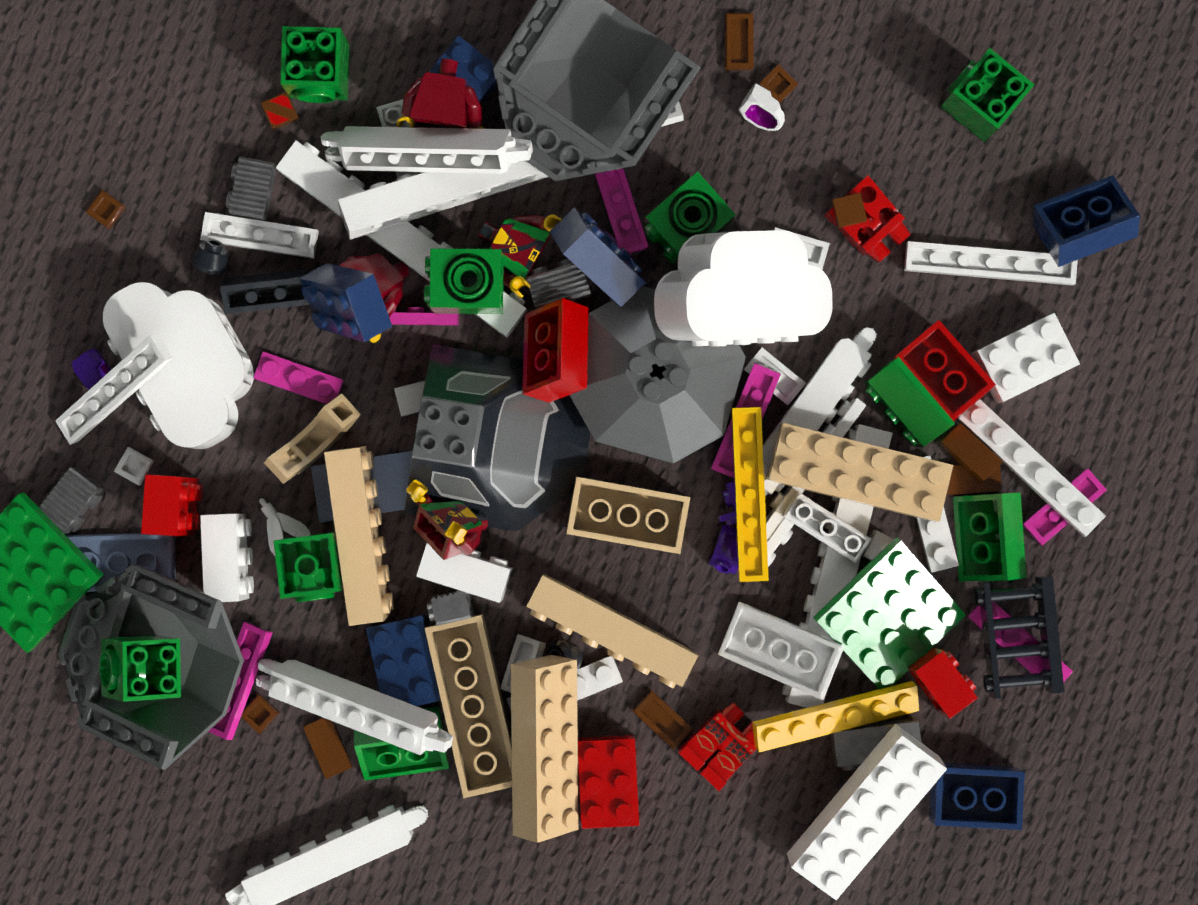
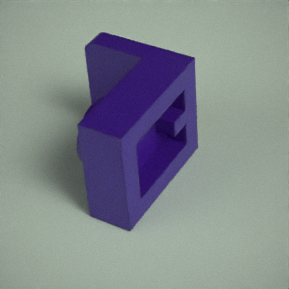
M735 481L725 484L727 490L722 491L727 508L731 506L733 508V512L718 516L719 522L726 521L727 526L736 523Z
M724 524L709 561V565L714 566L719 572L735 574L738 570L737 529Z

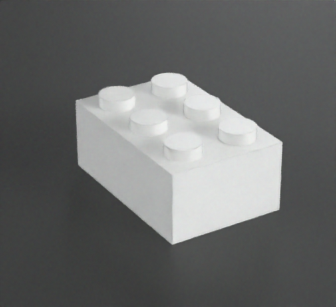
M1055 313L971 353L978 365L996 384L990 390L996 404L1015 397L1080 365Z
M246 514L200 515L203 592L221 600V602L249 599V593L254 591L253 577L248 576V565H252L253 562L252 548H247V536H251L252 532L251 520L246 519Z
M427 543L416 577L500 603L503 600L513 568L508 567V560L495 556L490 557V560L480 558L481 552L476 550L470 555L461 553L443 560Z

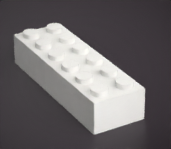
M895 723L788 851L787 856L791 868L837 900L947 770L940 756Z

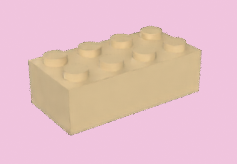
M576 477L566 534L680 554L690 497Z

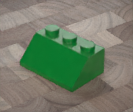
M899 357L888 362L865 382V385L868 387L865 390L866 394L873 402L877 403L880 401L887 409L884 411L885 416L892 424H900L905 430L902 433L903 437L913 447L916 444L919 448L926 446L955 424Z
M1021 493L953 497L959 582L1008 581L1027 578Z
M439 706L422 708L435 713L438 717V728L444 730ZM354 730V748L365 781L449 769L447 751L443 753L436 750H426L421 755Z

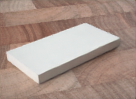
M738 602L718 655L824 700L845 646L745 603Z

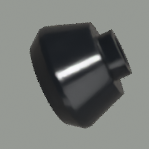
M207 239L206 242H201L190 256L193 267L205 274L221 275L229 268L227 250L218 240Z
M557 639L549 645L546 651V656L556 655L576 659L577 669L581 666L583 655L575 643Z

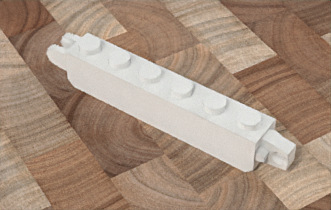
M346 126L344 131H330L320 136L322 145L328 147L325 150L326 160L342 161L343 167L346 170L502 174L508 171L511 163L530 160L533 152L531 140L515 139L511 136L510 129Z
M863 328L853 340L849 338L841 339L836 343L763 444L765 496L772 494L774 490L779 493L784 487V484L766 480L779 425L786 423L818 431L824 421L827 424L830 423L838 412L835 408L840 399L845 401L855 388L851 383L857 375L862 378L871 366L868 360L872 355L867 351L876 338V333L873 329Z
M262 659L258 663V669L267 674L257 676L256 684L268 690V696L418 755H421L426 750H436L444 753L452 746L453 735L438 728V717L433 712L296 660H287L284 663L272 661V659Z
M394 805L385 807L378 811L379 817L370 821L367 817H363L351 824L353 828L346 832H342L341 828L325 835L326 841L316 844L315 840L300 846V852L293 856L286 852L274 858L273 865L264 868L263 864L249 869L246 871L248 876L241 881V884L225 894L229 905H275L408 845L413 835L412 829L425 823V820L429 817L428 809L424 805H417L406 811L403 810L402 806L396 809Z

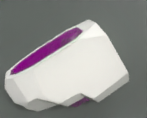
M754 84L742 101L738 111L745 120L758 128L767 131L779 130L785 121V115L781 110L779 102L771 96L770 91L758 84Z

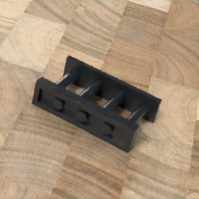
M1053 576L1035 577V583L1031 587L990 590V582H978V588L975 589V602L977 606H980L987 671V675H983L985 692H989L990 697L999 699L1001 698L1000 688L1042 684V687H1046L1047 692L1053 694L1065 693ZM1027 598H1033L1034 601H1037L1038 612H1035L1034 615L993 619L992 602ZM1027 627L1040 629L1041 641H1038L1037 644L996 648L994 630ZM1028 656L1043 658L1044 670H1041L1040 673L999 676L997 659Z

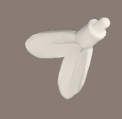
M263 498L259 500L262 505L261 510L268 518V542L274 556L273 540L284 539L283 531L294 537L311 535L303 523L277 512L272 504H267Z

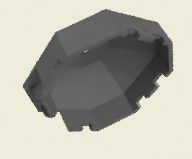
M642 286L622 307L612 300L589 313L587 388L571 394L570 397L596 442L674 464L724 435L746 356L739 345L692 346V341L673 340L665 336L659 329L655 319V289ZM653 364L666 368V371L663 372V379L659 380L658 377L652 378L649 373L653 371Z

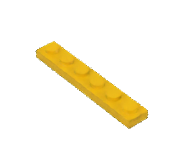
M761 407L732 408L739 582L769 581Z
M910 681L753 721L755 748L758 752L917 712L919 711L917 685Z

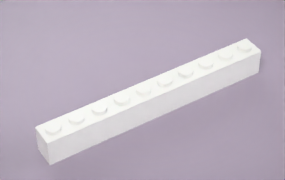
M295 141L276 166V169L342 217L338 199H341L345 193L350 191H359V193L365 191L363 190L365 184L353 175L348 179L340 172L343 168L333 160L329 159L325 162L317 155L320 152L308 142L302 145ZM409 221L366 234V236L403 261L429 282L430 278L425 274V256H430V248L453 249L445 242H442L441 245L437 244L432 240L434 235L421 225L417 229ZM466 278L463 283V286H474L477 282V278ZM503 292V314L475 315L508 338L527 312V309L523 306L525 301L515 293L511 292L510 295H507Z
M858 424L855 426V430H849L847 439L889 449L892 433ZM832 497V501L836 502L832 514L864 535H867L873 507ZM826 522L825 528L829 529V533L832 530V526L829 522ZM820 542L818 556L822 557L820 567H814L811 584H815L812 596L807 595L803 611L808 612L805 623L800 622L799 627L833 640L813 617L856 576L860 558L857 563H854L823 542ZM784 684L782 694L787 695L786 701L788 703L806 708L824 704V700Z

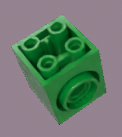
M282 26L281 85L290 98L309 103H330L335 100H348L349 43L341 28Z
M989 48L978 62L971 60L947 89L950 96L942 104L941 108L985 142L999 129L1035 84Z
M697 171L645 217L644 226L646 230L644 233L653 244L659 242L664 247L663 255L674 266L678 263L679 252L683 244L690 237L697 234L721 233L732 224L736 214ZM693 214L698 218V222L690 223L684 216Z
M430 248V256H425V274L430 278V285H425L424 300L434 314H503L504 256L501 249ZM468 277L477 278L476 284L472 287H465L463 283Z
M336 533L273 540L280 599L294 597L295 602L333 598L335 597V592L344 590Z
M159 635L101 638V656L99 661L101 696L123 702L180 698V638Z

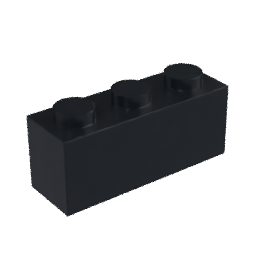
M309 269L224 278L220 289L225 314L310 305L302 294L303 286L299 279L308 274Z

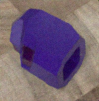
M95 348L86 351L71 363L75 374L88 390L112 370L102 354Z

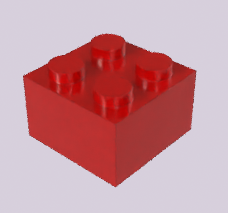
M932 647L925 655L907 668L938 712L951 719L978 698L973 692L976 686L966 674L963 675L961 672H958L956 667L959 663L949 651L946 652L944 649L940 650Z

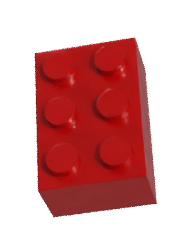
M561 298L525 314L523 395L550 403L587 388L588 307Z
M939 320L894 357V359L899 357L953 421L996 386L994 381Z
M145 475L141 534L195 535V530H199L201 526V513H197V501H202L203 485L199 484V478Z
M635 736L578 738L581 828L639 826Z

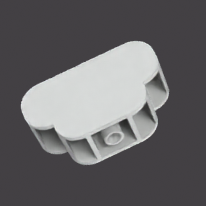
M776 230L697 234L690 237L683 244L678 256V270L671 271L663 276L656 287L654 295L655 319L659 329L665 336L673 340L692 341V346L714 347L726 346L727 344L775 343L776 341L797 342L798 336L814 335L822 331L828 324L832 314V288L827 275L820 268L808 265L805 245L793 232Z
M145 282L131 284L111 296L103 310V324L110 337L107 341L108 345L116 356L120 355L123 360L148 336L158 333L173 357L171 361L135 391L140 402L144 406L148 405L152 415L149 417L154 427L158 431L162 430L166 438L172 443L193 449H206L229 437L238 422V409L235 401L243 397L251 388L254 380V368L221 307L216 302L195 291L186 290L170 294L153 284Z

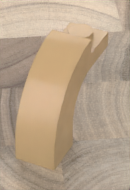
M340 394L325 405L313 421L295 438L269 456L264 464L283 484L296 474L302 473L350 429L361 414L343 394Z

